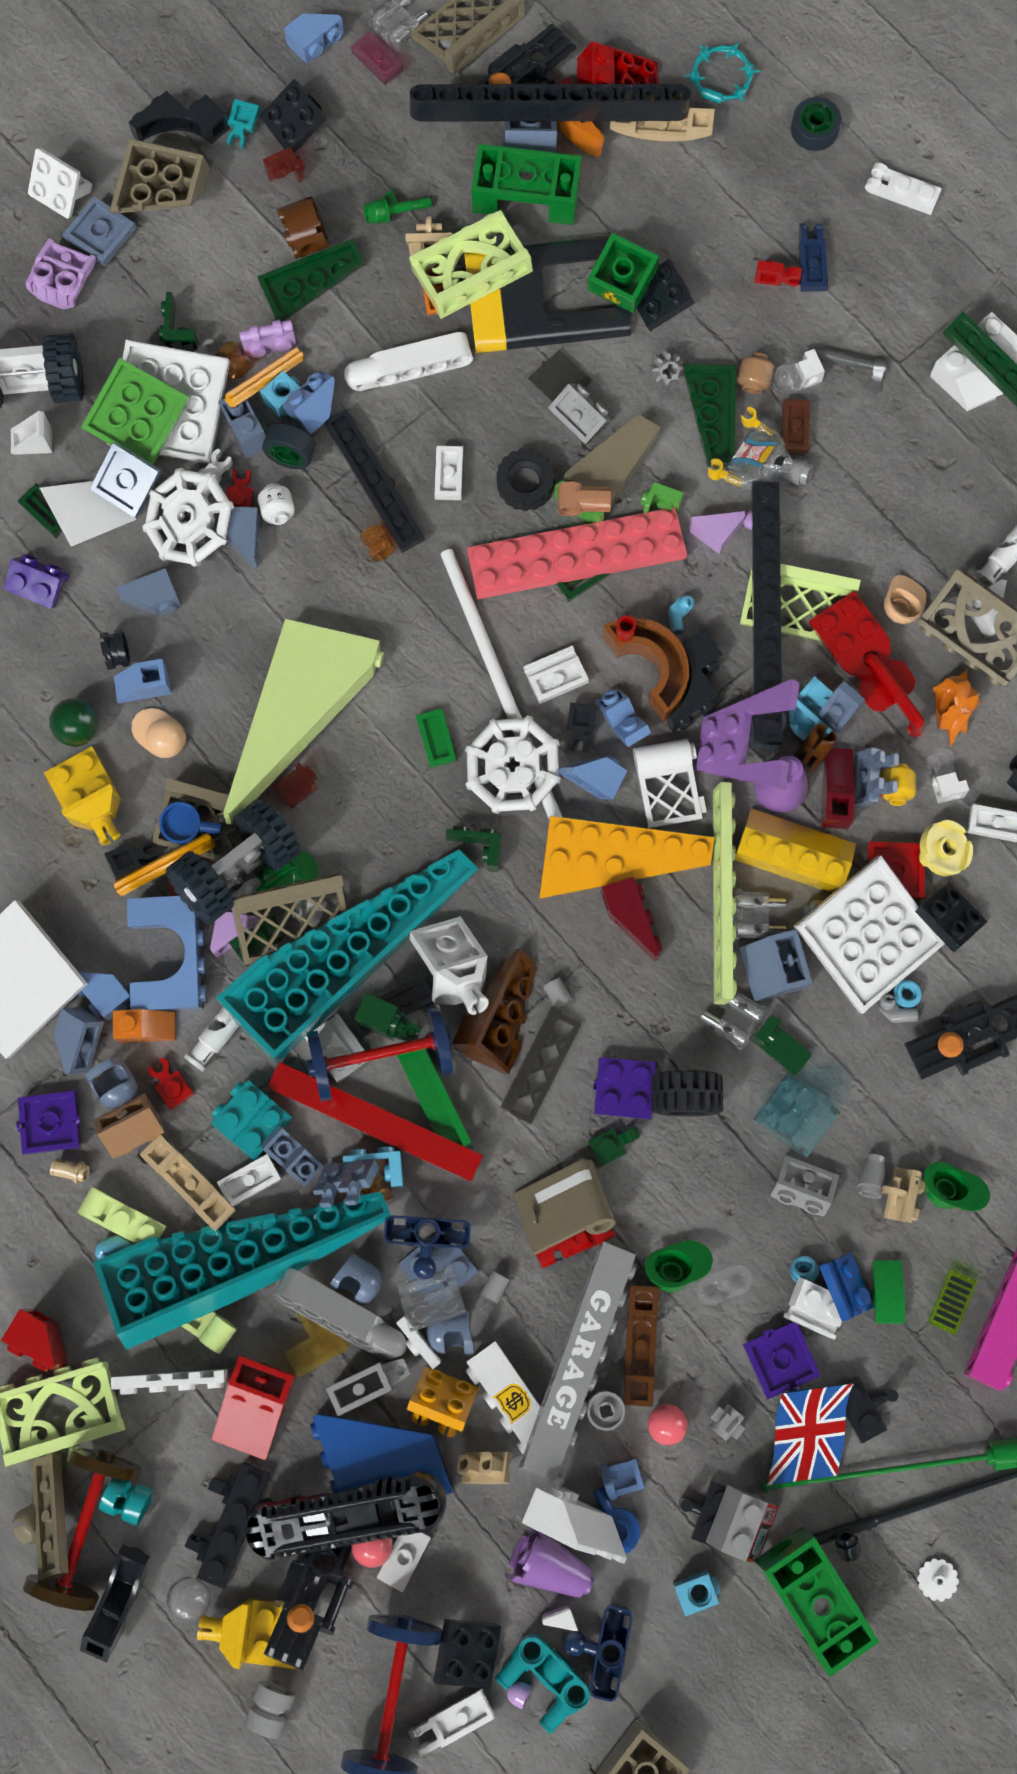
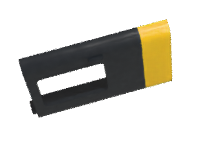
M611 235L522 245L531 256L533 271L470 304L475 352L483 353L630 336L629 311L618 305L613 308L553 315L546 314L544 310L540 268L550 265L598 260ZM507 247L504 250L510 256L515 254L512 247ZM465 252V271L472 275L481 272V263L487 255ZM492 261L488 264L487 267L494 265L492 264Z

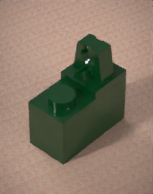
M366 993L354 1017L358 1025L391 1041L398 1039L406 1042L418 1039L422 1030L421 1027L407 1019L405 1013L399 1011L398 1007L369 993Z

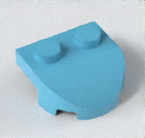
M816 676L798 695L796 709L789 710L790 727L803 740L816 724L827 725L817 715L834 693ZM828 726L824 737L831 732L832 728Z

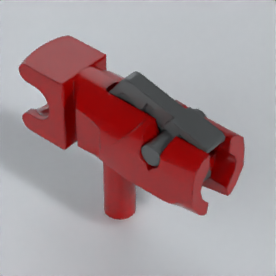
M585 1230L536 1254L542 1269L580 1263L585 1250L614 1238L615 1233L614 1231H608L601 1234H590Z

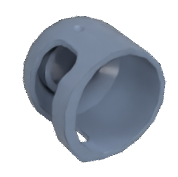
M122 1058L106 1060L89 1070L85 1075L98 1100L106 1108L115 1109L134 1099L137 1094V1082ZM112 1067H115V1068H113L112 1070H110L109 1072H107V1073H105V1074H103V1075L97 1077L98 1075H100V1074L103 1073L104 1071H106V1070H108V1069H110V1068H112Z
M353 1253L333 1278L328 1288L335 1292L346 1290L355 1296L354 1303L366 1305L378 1294L382 1286L383 1276L379 1268Z
M468 1309L439 1311L430 1317L427 1325V1337L432 1350L440 1354H446L447 1348L461 1346L464 1348L465 1355L474 1354L469 1328Z

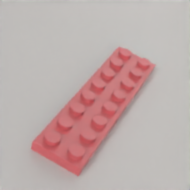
M673 507L672 511L662 509L601 521L600 523L595 522L467 547L477 599L554 585L558 582L565 583L590 578L604 573L611 574L687 559V551L675 507Z

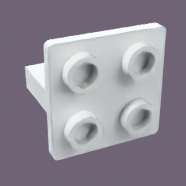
M37 148L34 155L28 194L65 218L72 217L75 200L91 193L92 183L81 177L80 172L46 150Z

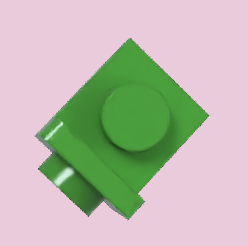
M653 482L651 489H646L640 504L644 506L643 513L650 512L653 504H656L660 509L671 511L675 507L676 512H678L684 493Z

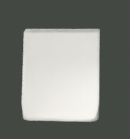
M568 1604L542 1615L543 1625L578 1631L572 1610Z

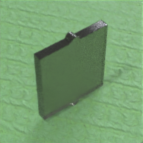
M560 349L547 361H542V366L529 377V380L552 402L568 384L575 383L578 385L580 383L586 387L591 383V379Z

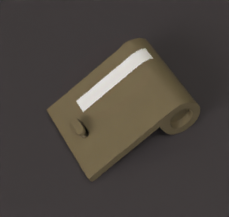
M585 1158L576 1159L571 1165L513 1194L531 1251L534 1255L585 1230L590 1234H601L610 1230L615 1225L612 1211L592 1160Z

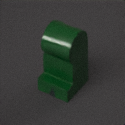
M274 916L268 918L272 922L279 925ZM264 920L255 934L268 942L276 927ZM280 931L272 945L276 946L285 938L286 934ZM244 933L245 940L249 935L248 933ZM237 936L229 941V944L243 962ZM253 937L247 946L249 957L260 955L265 944Z

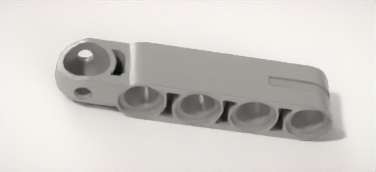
M290 1268L286 1270L281 1283L273 1295L278 1302L382 1360L394 1361L404 1355L407 1349L405 1336L400 1331L387 1325L382 1318L302 1272Z

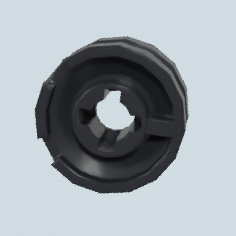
M123 629L115 630L113 634L108 632L100 633V639L103 638L104 640L100 644L102 654L106 659L107 669H116L118 665L123 667L130 666V653Z

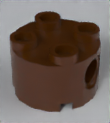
M312 196L277 209L280 221L286 229L284 231L286 241L289 247L292 248L296 259L330 247L322 219L318 215V209Z

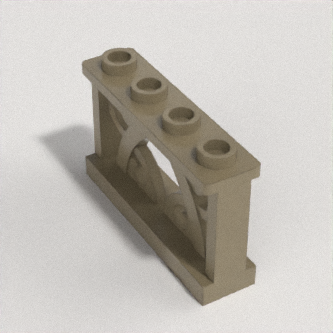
M958 568L917 622L922 626L920 631L932 639L936 636L944 642L942 646L950 653L955 655L958 652L966 658L964 662L976 671L979 668L988 674L986 678L994 685L999 687L1002 684L1006 687L1017 673V650L1013 646L1017 643V608L966 571ZM956 583L962 586L956 604L943 602ZM973 600H979L982 603V607L979 611H972L966 609V604L973 607ZM943 608L955 610V616L946 615L943 617L949 620L947 628L938 626L935 621L936 612ZM992 609L997 611L994 629L1000 640L988 643H972L968 636L965 615L979 617L987 614ZM1004 621H1008L1012 625L1010 630H1005L1010 635L1008 637L1004 636L1000 628L1001 623ZM956 630L959 641H957L949 634L953 633ZM1008 648L1012 654L1013 663L1010 668L1000 670L995 667L993 660L995 657H1001L1004 663L1005 653L1002 649ZM975 653H987L986 661Z

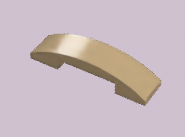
M689 108L687 117L682 121H611L610 130L646 140H694L712 135L715 109Z
M162 1135L153 1140L140 1154L195 1209V1212L214 1231L236 1210Z

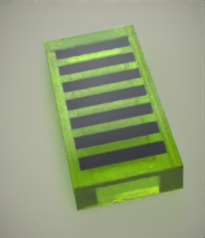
M949 1269L927 1323L952 1335H956L977 1281Z

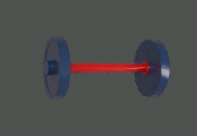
M439 1004L427 1007L430 1027L429 1037L332 1058L323 1056L318 1030L307 1032L312 1059L306 1060L309 1076H316L321 1102L332 1100L327 1073H330V1069L431 1047L435 1051L441 1075L452 1074L453 1064L450 1046H453L450 1029L446 1030Z
M370 1615L366 1630L376 1636L396 1641L376 1751L367 1749L345 1751L342 1756L341 1768L349 1774H417L418 1766L414 1762L390 1754L388 1751L408 1644L439 1645L443 1630L431 1623L416 1620V1618L406 1615Z

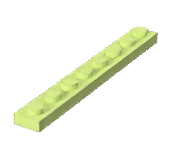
M720 782L713 790V837H715L713 845L714 1004L721 1005L731 1001L737 991L736 980H733V969H735L737 962L736 953L733 952V942L736 939V926L733 925L736 900L732 898V888H734L736 883V873L732 871V861H734L736 855L735 845H732V835L735 832L736 826L735 819L732 818L735 793L732 792V783Z

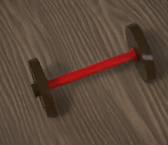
M72 1446L69 1447L66 1456L67 1462L94 1472L67 1554L69 1573L48 1582L38 1581V1574H30L26 1577L23 1590L30 1596L57 1607L93 1611L96 1609L100 1597L98 1593L81 1584L72 1582L93 1513L106 1476L126 1481L138 1480L141 1467L107 1450L99 1449L97 1451Z

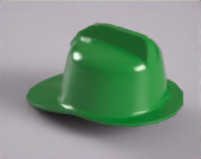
M301 851L296 858L277 872L270 870L267 865L259 872L258 878L262 884L256 890L260 891L317 878L318 865L316 860L309 853Z
M933 1162L924 1171V1192L929 1201L938 1208L952 1209L956 1207L973 1212L982 1210L990 1201V1190L987 1184L980 1177L944 1162Z
M688 1240L652 1252L646 1258L644 1267L646 1275L653 1282L654 1287H659L665 1292L674 1293L683 1290L687 1284L705 1277L712 1269L713 1257L706 1245L698 1241Z

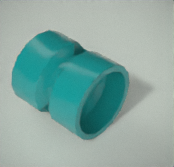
M112 1478L102 1496L99 1510L113 1517L121 1514L122 1521L137 1527L147 1512L154 1490L140 1483L133 1486L131 1481Z

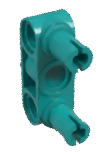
M530 1632L522 1636L511 1653L512 1658L495 1676L496 1681L505 1690H508L525 1670L527 1672L531 1670L537 1679L556 1695V1702L539 1720L540 1725L551 1735L569 1714L572 1716L589 1702L590 1692L585 1679L561 1653L552 1648L537 1633ZM536 1642L540 1646L539 1653L536 1656L525 1654L523 1647L526 1643ZM575 1685L582 1687L584 1690V1695L578 1700L571 1699L567 1694L569 1688Z

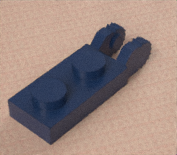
M806 223L799 224L798 251L799 268H802L800 278L801 292L827 291L826 240L823 239L822 223L815 224V239H807Z

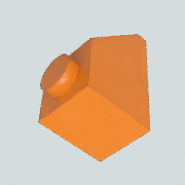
M143 1009L113 1011V1039L119 1043L176 1041V1013Z

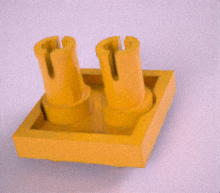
M425 1366L407 1407V1410L413 1412L411 1415L412 1422L417 1424L421 1415L420 1426L428 1425L431 1419L440 1423L438 1430L441 1434L444 1435L447 1426H449L447 1437L455 1436L457 1430L463 1431L479 1387Z

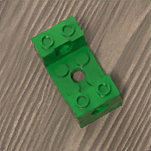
M478 144L471 188L472 213L485 215L495 213L499 210L500 200L549 205L548 222L574 225L581 180L582 156ZM524 172H530L533 178L523 180L520 178V175Z
M803 1526L754 1559L768 1585L779 1596L803 1635L801 1638L814 1659L829 1677L880 1642L816 1538ZM818 1598H826L828 1601V1607L822 1613H815L813 1609L814 1602Z

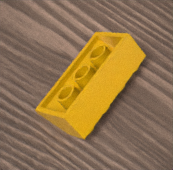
M751 808L734 860L833 893L847 880L856 843Z

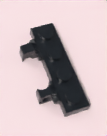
M243 1462L237 1477L229 1476L228 1481L217 1477L211 1479L208 1490L224 1496L222 1503L226 1505L214 1535L209 1534L206 1540L197 1535L189 1534L184 1546L198 1553L196 1560L202 1562L196 1577L197 1579L225 1589L246 1537L245 1523L247 1515L251 1508L260 1501L271 1474L270 1472Z

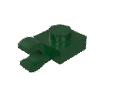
M636 1127L618 1136L613 1128L588 1142L602 1167L626 1155L623 1146L639 1139L640 1135Z

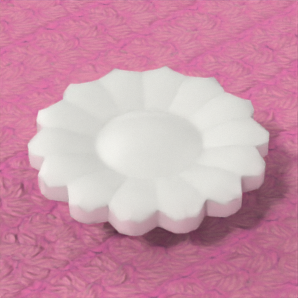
M933 1558L930 1562L925 1561L924 1566L919 1568V1575L917 1576L919 1581L918 1588L923 1591L925 1597H930L932 1601L938 1599L942 1602L945 1598L950 1599L952 1593L957 1591L956 1585L959 1584V1580L956 1578L957 1571L953 1569L951 1563H946L944 1559L937 1560Z

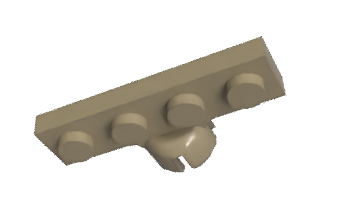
M50 1453L31 1462L33 1502L30 1506L20 1509L12 1521L13 1524L22 1521L21 1525L13 1528L15 1537L21 1543L26 1544L29 1542L33 1544L36 1542L38 1581L43 1582L51 1581L69 1573L61 1454Z

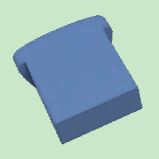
M636 1458L611 1466H607V1464L601 1465L603 1484L611 1501L616 1500L618 1496L644 1489Z

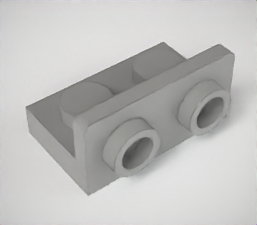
M572 383L563 389L548 408L584 444H588L605 424H609L612 419L607 415L609 410L600 402L595 403L588 397L590 392L582 384L576 385Z
M785 1155L776 1184L770 1196L778 1199L783 1204L794 1205L804 1209L809 1214L825 1216L832 1204L840 1175Z

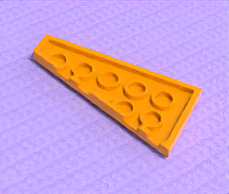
M549 816L539 899L601 887L634 877L636 880L711 865L715 837Z

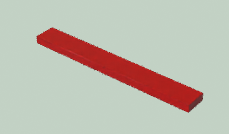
M281 1062L278 1063L267 1086L268 1089L467 1181H473L484 1157L483 1155L331 1085L329 1086L332 1100L321 1102L316 1078L310 1077Z

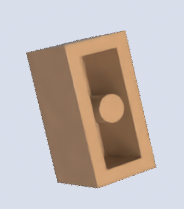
M145 1093L94 1119L97 1135L113 1159L126 1155L134 1148L146 1142H151L159 1135L165 1133L161 1118Z

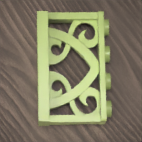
M501 210L488 214L484 219L465 226L459 232L449 237L440 239L437 243L417 251L409 258L413 273L427 293L440 319L533 271L531 256L526 248L524 249ZM501 232L504 235V239L502 243L496 247V234ZM509 244L515 252L511 256L504 251ZM470 252L487 255L481 263V272L475 275L465 271L454 272V269L462 253ZM492 261V264L494 265L487 267L488 264ZM439 264L437 268H432V271L437 274L443 273V275L433 277L427 275L425 271ZM458 278H463L465 280L459 282ZM443 283L444 291L437 294L432 284Z
M99 1357L81 1362L82 1368L74 1371L71 1370V1366L54 1370V1377L43 1380V1376L38 1375L25 1379V1386L15 1388L14 1383L0 1387V1440L4 1453L5 1467L126 1430L123 1418H121L115 1390H111V1374L108 1361L100 1362ZM89 1375L97 1377L101 1382L99 1393L91 1400L86 1396L92 1392L93 1384L89 1388H84L82 1385V1380ZM74 1378L73 1388L58 1383ZM38 1388H42L34 1399H32V1397L28 1393H26ZM52 1393L66 1397L79 1406L69 1415L65 1426L66 1436L60 1437L58 1430L51 1423L44 1420H36L40 1409ZM104 1397L111 1420L106 1423L101 1412L95 1406ZM19 1398L23 1401L21 1409L13 1408L17 1414L25 1415L23 1421H16L8 1416L6 1408L10 1400ZM85 1411L87 1415L80 1417L85 1420V1426L78 1428L74 1420L81 1412ZM10 1426L21 1427L19 1450L15 1451ZM41 1426L46 1428L48 1432L47 1437L40 1440L37 1436L40 1430L33 1431V1427Z

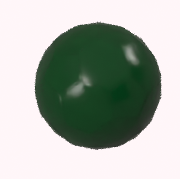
M69 698L60 701L53 708L49 716V727L53 736L59 742L67 746L78 747L87 744L95 737L98 730V716L95 709L86 701Z

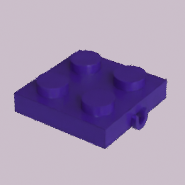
M599 1057L597 1080H594L593 1091H596L594 1114L651 1119V1076L655 1074L656 1062Z
M76 1091L18 1098L19 1121L16 1122V1128L21 1135L23 1155L81 1148L79 1127L81 1125L79 1116L81 1115L78 1113Z
M795 1322L775 1330L773 1327L764 1331V1335L742 1344L767 1400L786 1391L799 1390L800 1385L821 1376L801 1330Z

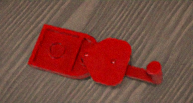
M851 592L809 620V625L842 670L854 677H860L858 693L865 699L866 705L873 711L882 712L897 704L910 722L907 727L908 734L912 737L920 736L924 729L925 719L908 697L915 688V677L904 662L889 659L891 650L889 638L856 592Z

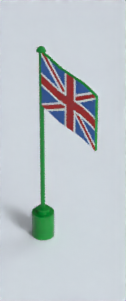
M853 1383L783 1392L775 1417L774 1454L767 1483L764 1481L761 1484V1490L764 1493H768V1490L980 1460H985L988 1466L992 1465L994 1471L1017 1468V1437L988 1441V1447H984V1454L837 1474L844 1448L846 1406Z

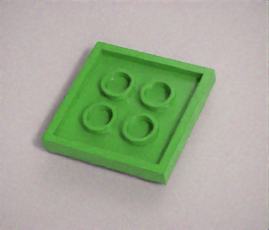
M119 357L81 428L110 445L114 442L121 444L154 465L190 398Z

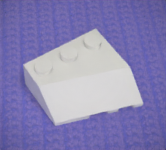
M991 312L977 325L1017 364V335ZM955 345L936 361L930 375L966 411L995 400L997 396L1003 394Z
M550 1485L546 1489L536 1488L523 1518V1524L575 1550L592 1555L598 1554L610 1560L613 1558L625 1564L627 1557L612 1516L579 1501V1494L563 1487L562 1489Z

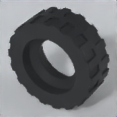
M522 448L518 451L510 452L507 457L505 456L502 459V463L498 466L497 490H499L501 499H504L508 506L510 505L516 510H536L538 507L545 505L546 501L552 497V491L554 492L555 488L553 464L551 465L550 459L545 457L542 452H537L530 448ZM522 468L534 470L539 477L537 487L528 492L518 490L513 484L514 474Z

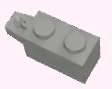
M404 1358L386 1364L380 1362L326 1388V1391L337 1416H340L393 1390L394 1385L411 1373Z

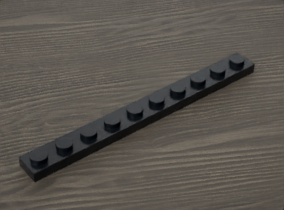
M752 482L753 696L782 683L779 482ZM782 711L753 715L754 744H782Z

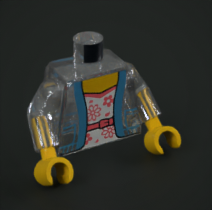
M747 407V412L753 417L746 419L741 415V421L744 427H755L756 430H750L725 470H723V462L719 459L711 460V466L718 470L707 468L708 476L711 480L723 478L725 483L742 491L751 490L752 482H775L780 473H789L793 468V461L785 449L786 443L783 438L764 420L760 422L757 419L756 410L752 407Z

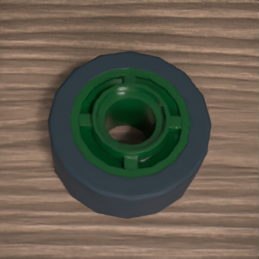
M807 98L799 103L794 110L790 128L792 138L799 146L806 150L819 151L828 148L838 136L841 124L840 111L833 102L826 98Z
M274 424L267 431L262 450L273 462L286 468L298 470L309 466L316 444L312 437L299 428L287 424Z

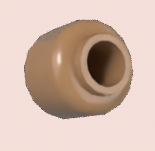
M753 353L752 356L745 357L741 361L737 378L738 383L742 386V390L751 394H762V391L768 390L771 386L775 370L774 364L768 360L767 355L762 353Z

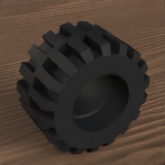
M702 1070L658 1072L651 1076V1111L659 1115L686 1117L719 1114L723 1112V1076L716 1072Z

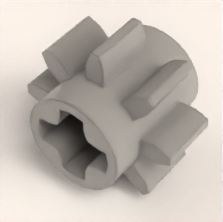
M664 349L663 354H654L655 359L653 364L649 365V368L655 372L652 376L655 381L658 382L662 378L663 383L668 385L669 381L679 380V370L684 368L680 363H677L680 357L676 353L670 355L666 349Z
M729 1404L724 1409L716 1406L709 1415L713 1420L710 1428L726 1442L731 1436L737 1440L745 1430L740 1425L745 1418Z

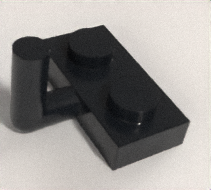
M856 1376L843 1383H853L846 1406V1418L859 1442L863 1444L887 1431L876 1407L887 1401H897L899 1395L897 1391L886 1388L870 1397L859 1376Z
M710 1480L703 1503L687 1497L679 1499V1506L684 1512L690 1511L698 1515L691 1539L709 1545L706 1543L727 1486Z

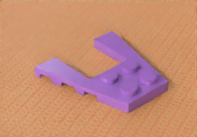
M790 679L703 717L696 770L702 773L786 790L788 762L776 760L746 764L752 715L795 710L800 683Z

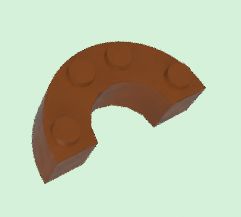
M632 617L636 621L634 638L629 642H622L616 637L618 620L604 625L602 638L617 658L627 654H638L647 658L655 665L659 674V681L650 691L648 702L664 723L668 720V716L680 706L688 682L689 663L683 645L669 629L649 619ZM626 626L621 628L623 631L631 630L629 627Z

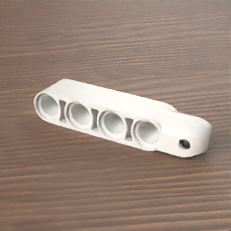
M456 332L379 351L372 354L369 358L353 361L346 366L344 378L350 388L356 391H364L464 367L473 361V356L467 335L463 332Z

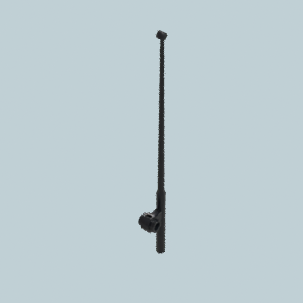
M1017 1471L876 1516L871 1515L813 1534L819 1545L835 1541L839 1557L846 1562H853L859 1558L861 1552L859 1540L854 1534L877 1527L884 1522L1017 1478Z

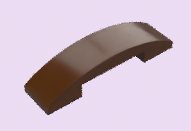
M630 1285L625 1350L624 1405L653 1407L659 1287Z

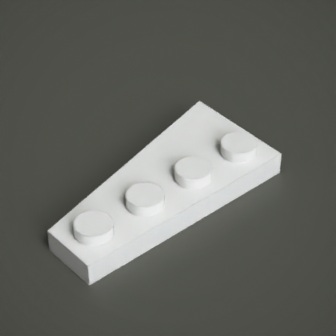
M232 1368L111 1377V1390L120 1389V1395L137 1394L138 1388L149 1387V1393L167 1391V1386L178 1385V1391L196 1389V1384H207V1389L225 1387V1382H228L231 1378Z

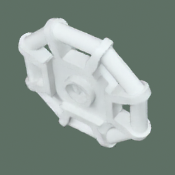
M183 468L175 469V473L156 489L150 490L146 521L142 527L143 532L148 534L159 552L161 560L164 562L170 560L188 563L193 567L199 566L203 559L221 545L227 543V529L231 510L234 509V506L217 482L215 474L212 472L206 474L186 471ZM187 482L199 483L196 490L187 489ZM174 487H177V490L167 498L164 496ZM209 490L218 503L210 504L205 496ZM162 503L161 508L164 509L163 516H160L159 520H157L159 505ZM185 511L191 513V519L188 522L182 521L185 518ZM214 513H219L217 529L215 532L211 530V528L215 525ZM160 529H163L168 538L165 542L158 532ZM205 536L212 538L200 549H197L196 543ZM176 544L186 545L187 552L175 551Z
M527 715L525 718L495 720L493 718L489 720L488 726L471 745L465 748V752H467L468 779L465 785L468 790H472L492 809L493 813L499 814L502 811L530 810L532 812L536 810V806L549 791L561 781L558 773V747L560 743L558 739L551 737L533 721L531 716ZM521 729L519 737L505 738L502 732L503 730ZM530 733L542 742L543 745L536 749L528 742L527 739ZM495 735L498 741L490 746L489 751L486 753L481 750L491 737ZM547 754L548 772L541 771V756ZM478 758L485 759L486 772L485 775L479 777ZM512 758H515L516 762H520V766L515 767V772H511L510 768L506 767ZM539 778L545 780L531 795L529 792L530 785ZM488 782L495 785L499 789L497 796H493L483 785ZM509 793H522L524 799L506 800V796Z

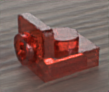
M291 147L263 159L265 173L269 181L276 178H284L290 172L294 173L298 183L304 181L302 171L305 170L303 161L299 155H294Z
M299 762L294 765L296 768L294 771L274 785L291 809L317 790L314 782L317 779L316 775L308 765L303 768Z

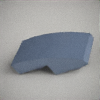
M280 1125L260 1145L268 1155L304 1188L324 1167Z

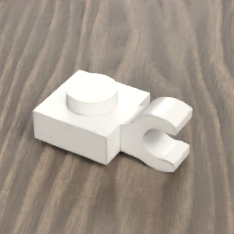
M216 449L211 455L212 464L209 463L205 469L202 468L198 472L206 474L212 472L217 476V482L219 483L222 480L221 475L230 469L233 462L229 456L224 462H218L222 453L219 449ZM194 483V486L197 489L199 483ZM209 490L205 496L208 497L211 491Z

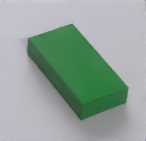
M442 708L416 715L430 769L456 762Z

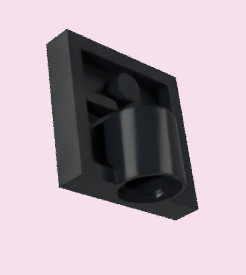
M295 79L259 115L286 153L291 156L327 120L321 112L322 108L319 103Z
M670 258L658 265V269L637 307L650 332L695 303L688 287Z
M950 881L915 911L953 953L987 923L980 912L969 903Z
M444 1619L433 1682L439 1685L490 1689L501 1626L496 1623Z

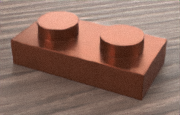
M783 399L781 453H808L810 400Z

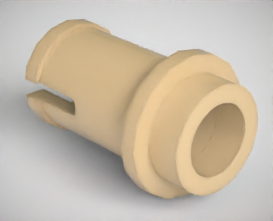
M55 1158L51 1164L50 1175L71 1179L74 1183L79 1184L87 1180L89 1166L85 1165L82 1161L73 1163Z

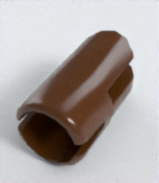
M825 724L813 726L793 755V757L798 759L806 749L808 753L801 761L803 768L807 766L813 757H818L808 771L811 775L816 772L837 741V735L833 729L824 737L828 728Z

